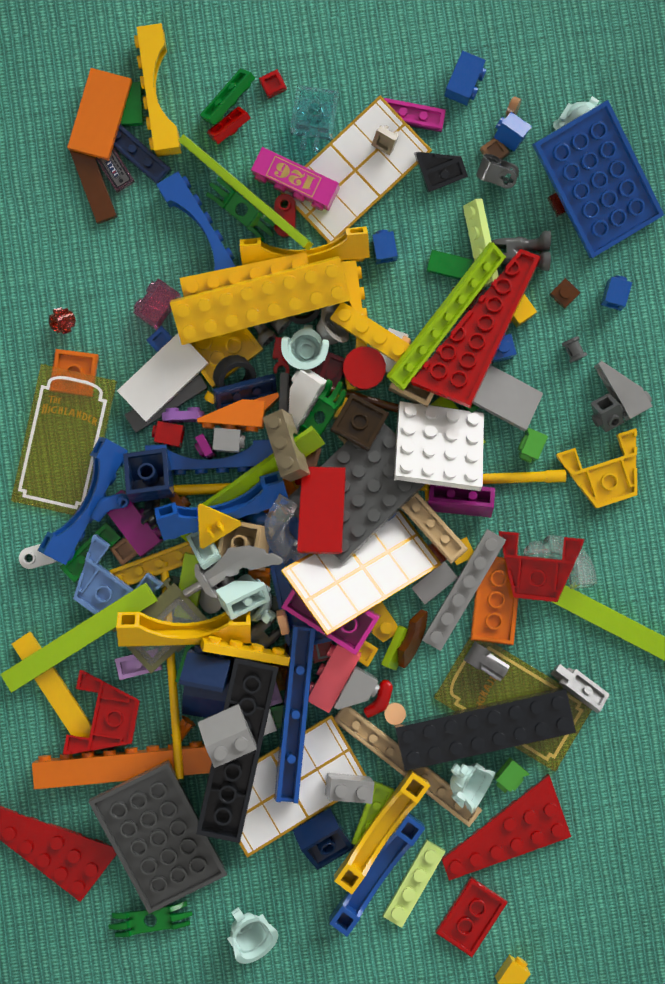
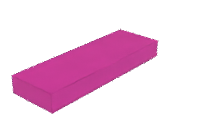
M384 98L409 126L442 132L446 109Z

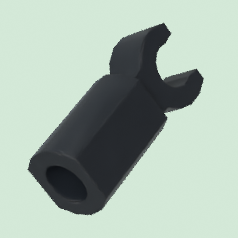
M161 499L145 501L144 516L141 518V524L144 525L149 521L152 530L158 526L154 508L160 507Z

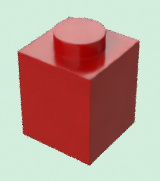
M158 421L157 426H153L152 438H154L156 444H167L168 446L182 448L185 427L183 425Z

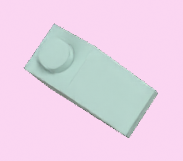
M235 580L216 590L221 607L231 620L270 601L264 582Z

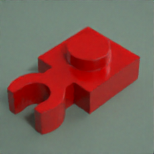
M275 337L272 358L278 360V362L274 365V374L278 373L279 367H284L286 369L285 373L289 374V365L281 351L282 338Z

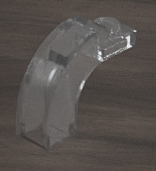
M279 493L265 520V536L272 552L281 557L283 563L286 564L290 558L296 562L310 553L297 552L298 541L289 530V520L298 505Z
M548 535L543 540V544L542 541L530 542L523 549L524 556L552 557L562 560L564 537ZM583 548L569 576L570 589L591 588L597 584L594 565Z

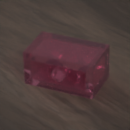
M159 278L156 282L152 281L146 289L147 294L143 299L140 298L136 302L133 312L137 318L156 331L172 311L170 301L181 298L179 292Z

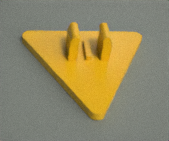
M198 504L199 545L202 549L241 526V521L203 504Z

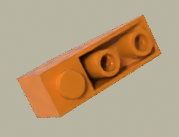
M242 399L197 418V423L202 424V428L214 429L215 425L224 426V429L243 427L247 432H258V429L264 428L265 401Z

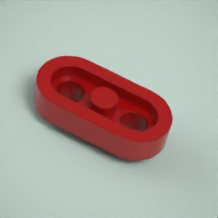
M281 194L275 200L274 211L296 229V202L291 195ZM283 201L288 202L286 208L281 207ZM275 224L274 229L279 236L283 238L290 237Z

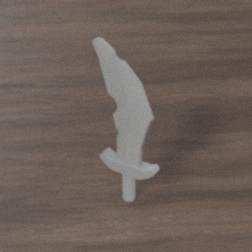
M251 545L228 548L220 560L206 572L199 563L195 564V577L198 581L184 589L183 594L185 597H189L203 588L207 595L217 598L214 586L226 579L227 576L231 577L239 574L241 568L254 570L270 565H280L283 560L274 553L268 554L265 549Z

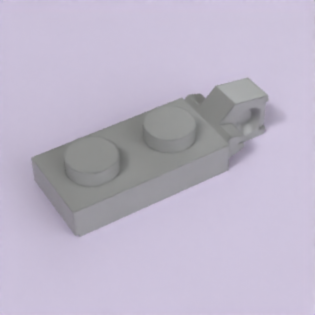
M561 664L554 667L551 675L560 681L559 684L562 688L566 689V691L594 712H601L609 697L608 692L577 669H566Z

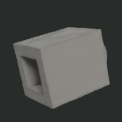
M214 428L212 450L240 453L241 448H245V435H242L241 430Z

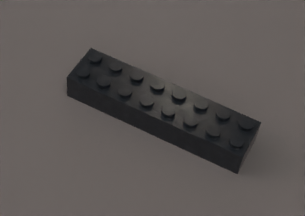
M238 657L234 659L223 711L239 704L256 742V750L216 768L211 763L196 831L197 835L236 843L241 841L278 673V664Z
M562 687L394 725L405 771L576 733L567 691Z

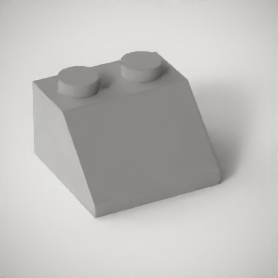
M355 666L337 698L334 708L339 710L368 701L370 696L374 698L380 687L377 677Z
M239 704L197 722L205 748L214 768L256 750V742Z

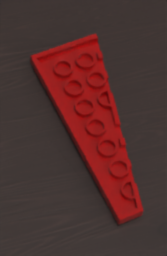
M523 249L517 252L506 265L505 270L491 283L490 288L484 295H481L475 306L466 313L451 331L450 336L436 349L435 354L429 361L425 362L419 373L412 378L411 385L471 408L540 261L539 255Z

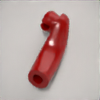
M382 680L380 682L376 699L364 708V713L368 718L387 709L393 690V685L389 680Z

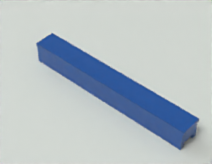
M291 624L288 654L290 662L289 666H287L274 795L276 802L283 801L298 804L315 639V629L306 625Z

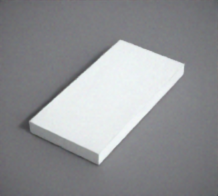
M177 333L117 392L148 422L209 363L190 343L182 345Z

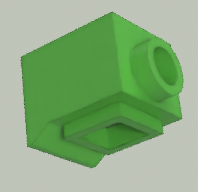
M527 428L517 449L519 450V458L529 463L532 460L537 461L548 436Z
M509 757L495 774L494 778L498 781L495 785L504 793L507 791L511 792L512 790L515 791L523 782V777L528 776L529 773Z

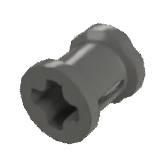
M579 336L562 343L570 357V363L588 355L587 352L583 351L579 343Z

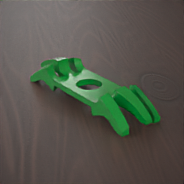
M220 177L217 178V181L230 191L229 193L212 182L209 184L224 198V201L207 192L206 196L228 211L257 238L261 237V242L265 238L257 228H254L255 225L273 237L274 233L260 218L264 219L272 227L275 226V223ZM240 203H244L248 208L244 216H240L236 211Z
M330 379L327 380L317 403L304 424L300 426L298 435L312 426L321 437L346 397L347 391L342 390L343 383L341 381L338 382L330 395L332 381ZM319 411L325 414V420L321 424L315 421V414Z
M183 901L173 905H166L150 913L157 919L154 926H147L144 922L145 916L149 914L147 909L123 913L114 912L112 913V918H129V920L109 924L108 926L109 929L127 930L115 932V937H130L140 933L165 929L174 930L190 925V920L177 923L172 922L190 917L193 913L192 911L170 913L187 906V901Z

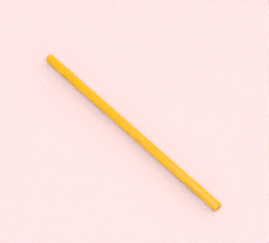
M163 561V566L160 569L168 567V561ZM169 571L162 572L161 582H164L169 577ZM166 586L162 588V593L168 589ZM172 611L164 617V621L173 623ZM174 652L167 659L174 769L177 778L184 779Z

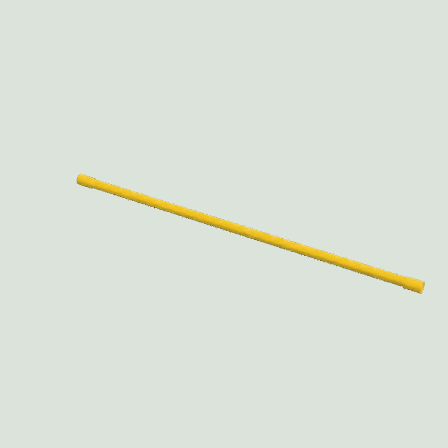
M566 470L483 474V484L566 482ZM292 481V482L294 483L296 489L301 486V485H296L295 481ZM230 483L174 485V492L178 495L216 494Z

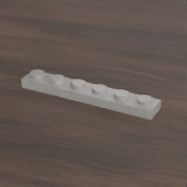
M486 529L424 634L422 641L439 651L442 650L506 539Z

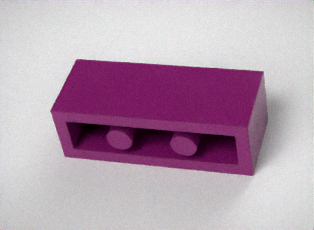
M430 485L428 505L435 512L491 518L494 509L495 488L482 486L481 491Z
M120 490V491H119L118 493H116V494H119V493H124V494H126V491H125V490ZM129 501L127 507L110 510L107 514L138 555L143 557L163 542L162 535L158 527L153 530L151 529L149 521L144 525L141 524L144 509H139L135 503Z

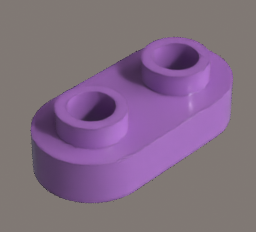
M189 407L187 411H179V408H166V412L162 413V421L168 423L197 422V418L204 416L205 413L200 411V407Z

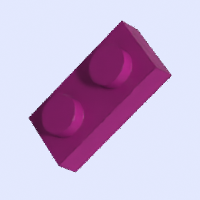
M203 433L195 437L197 443L194 445L200 456H205L209 460L216 457L211 444Z

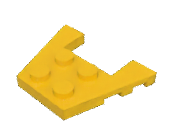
M636 428L616 435L623 456L583 469L576 448L556 454L558 460L595 509L637 496Z

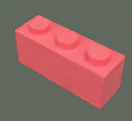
M336 644V646L331 645L326 654L329 659L326 664L321 663L316 672L319 677L315 683L311 681L308 702L330 713L361 657V652L355 655L339 644Z

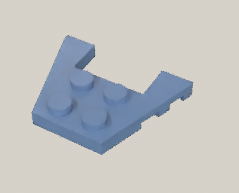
M97 534L92 536L90 548L85 558L86 561L73 597L75 601L93 614L100 612L134 590L99 564L111 545ZM147 572L136 588L147 582L152 592H154L164 583Z

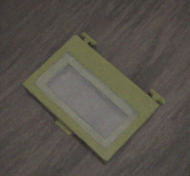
M169 577L161 586V588L166 586L168 589L157 598V602L142 612L149 617L172 623H192L208 620L193 602L184 596L182 590L175 583L169 584L171 581ZM186 645L126 647L152 674L175 651L178 653Z

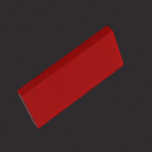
M308 467L310 474L301 478L297 552L342 554L346 468Z

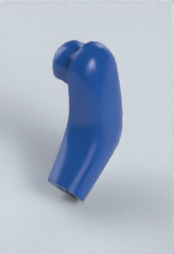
M124 493L104 497L97 503L91 518L101 522L107 512L127 507L130 500Z
M261 512L244 516L242 520L256 525H277V514Z

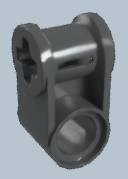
M484 154L476 176L485 182L508 189L516 184L519 168L515 164L499 159L494 155ZM507 173L511 174L510 178L506 177Z

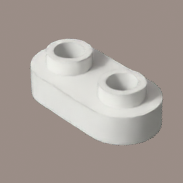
M40 544L23 549L19 555V562L26 569L38 568L57 561L39 552ZM28 554H31L33 557L31 562L26 560Z

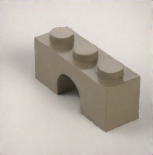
M280 409L264 416L263 421L281 478L292 482L309 475L310 472L305 456L299 451L293 436L298 435L292 415Z

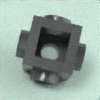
M610 393L591 402L594 414L591 417L597 427L600 426L605 432H608L624 423L622 415L624 409L620 402H617Z

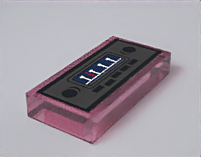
M114 147L109 161L95 157L117 193L135 183Z

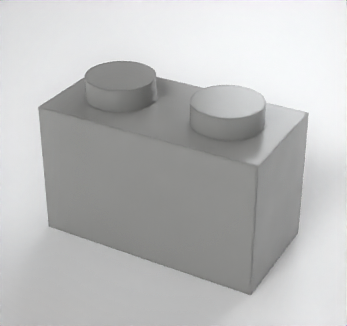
M327 773L325 795L329 801L372 804L374 781L370 776Z

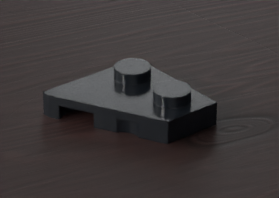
M425 152L414 153L427 192L468 177L461 156Z

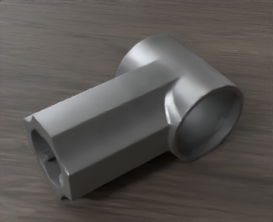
M476 642L473 643L463 659L498 681L504 678L510 667Z

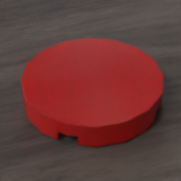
M361 346L347 354L343 363V373L351 386L361 390H368L376 387L383 380L386 373V363L383 356L376 349Z

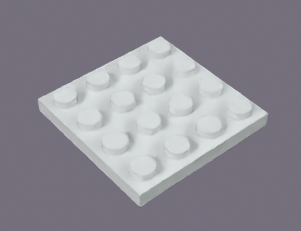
M400 401L397 418L394 480L481 491L483 484L484 413H471L466 410L430 405L426 407L422 404Z

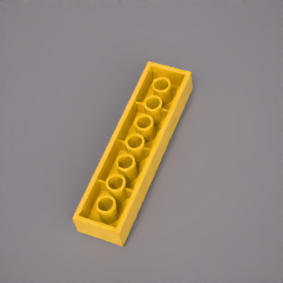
M339 256L174 299L170 301V306L181 344L185 345L343 303L351 299L341 259Z

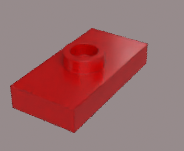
M237 107L206 133L214 142L219 144L228 136L235 134L238 128L251 118L245 110Z

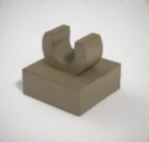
M380 125L371 145L390 156L399 137L398 132L393 133L388 130L389 126L383 127Z

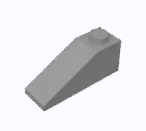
M603 361L594 366L608 392L622 405L624 409L622 415L625 421L653 407L650 394L644 391L642 387Z

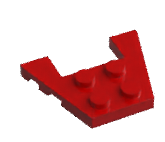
M499 531V536L506 539L503 545V554L507 564L513 597L558 602L585 539L564 537L562 560L520 556L518 555L520 533Z
M79 670L76 689L98 693L89 738L66 734L63 755L132 744L140 700L84 670Z

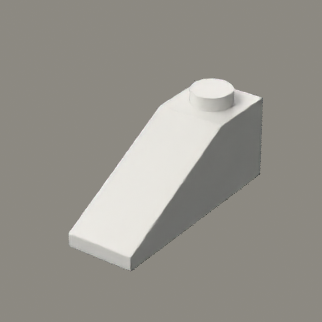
M310 369L298 370L291 380L293 384L290 387L289 414L293 417L297 433L314 408L327 380Z

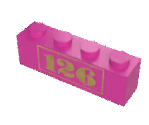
M264 147L261 148L251 169L255 176L254 179L263 184L269 182L274 185V189L282 193L288 191L293 194V198L301 202L307 200L312 203V207L323 211V209L329 211L340 189L338 182Z

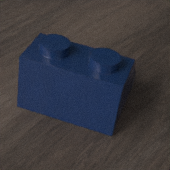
M167 448L123 454L126 495L132 503L175 497L173 474Z
M200 645L192 646L187 652L179 684L223 692L230 681L234 657L203 652Z
M229 683L223 692L184 685L182 714L208 718L223 711Z
M330 808L293 829L301 851L317 870L354 848L340 821Z

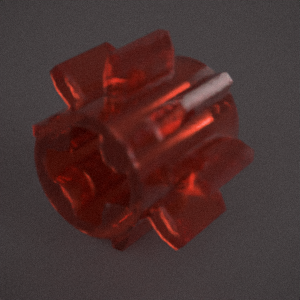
M62 307L53 309L54 314L49 315L51 329L56 331L57 334L62 332L63 335L72 332L71 328L75 326L76 322L73 312L68 310V308L62 309Z

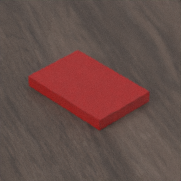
M470 876L435 932L470 957H473L508 902Z

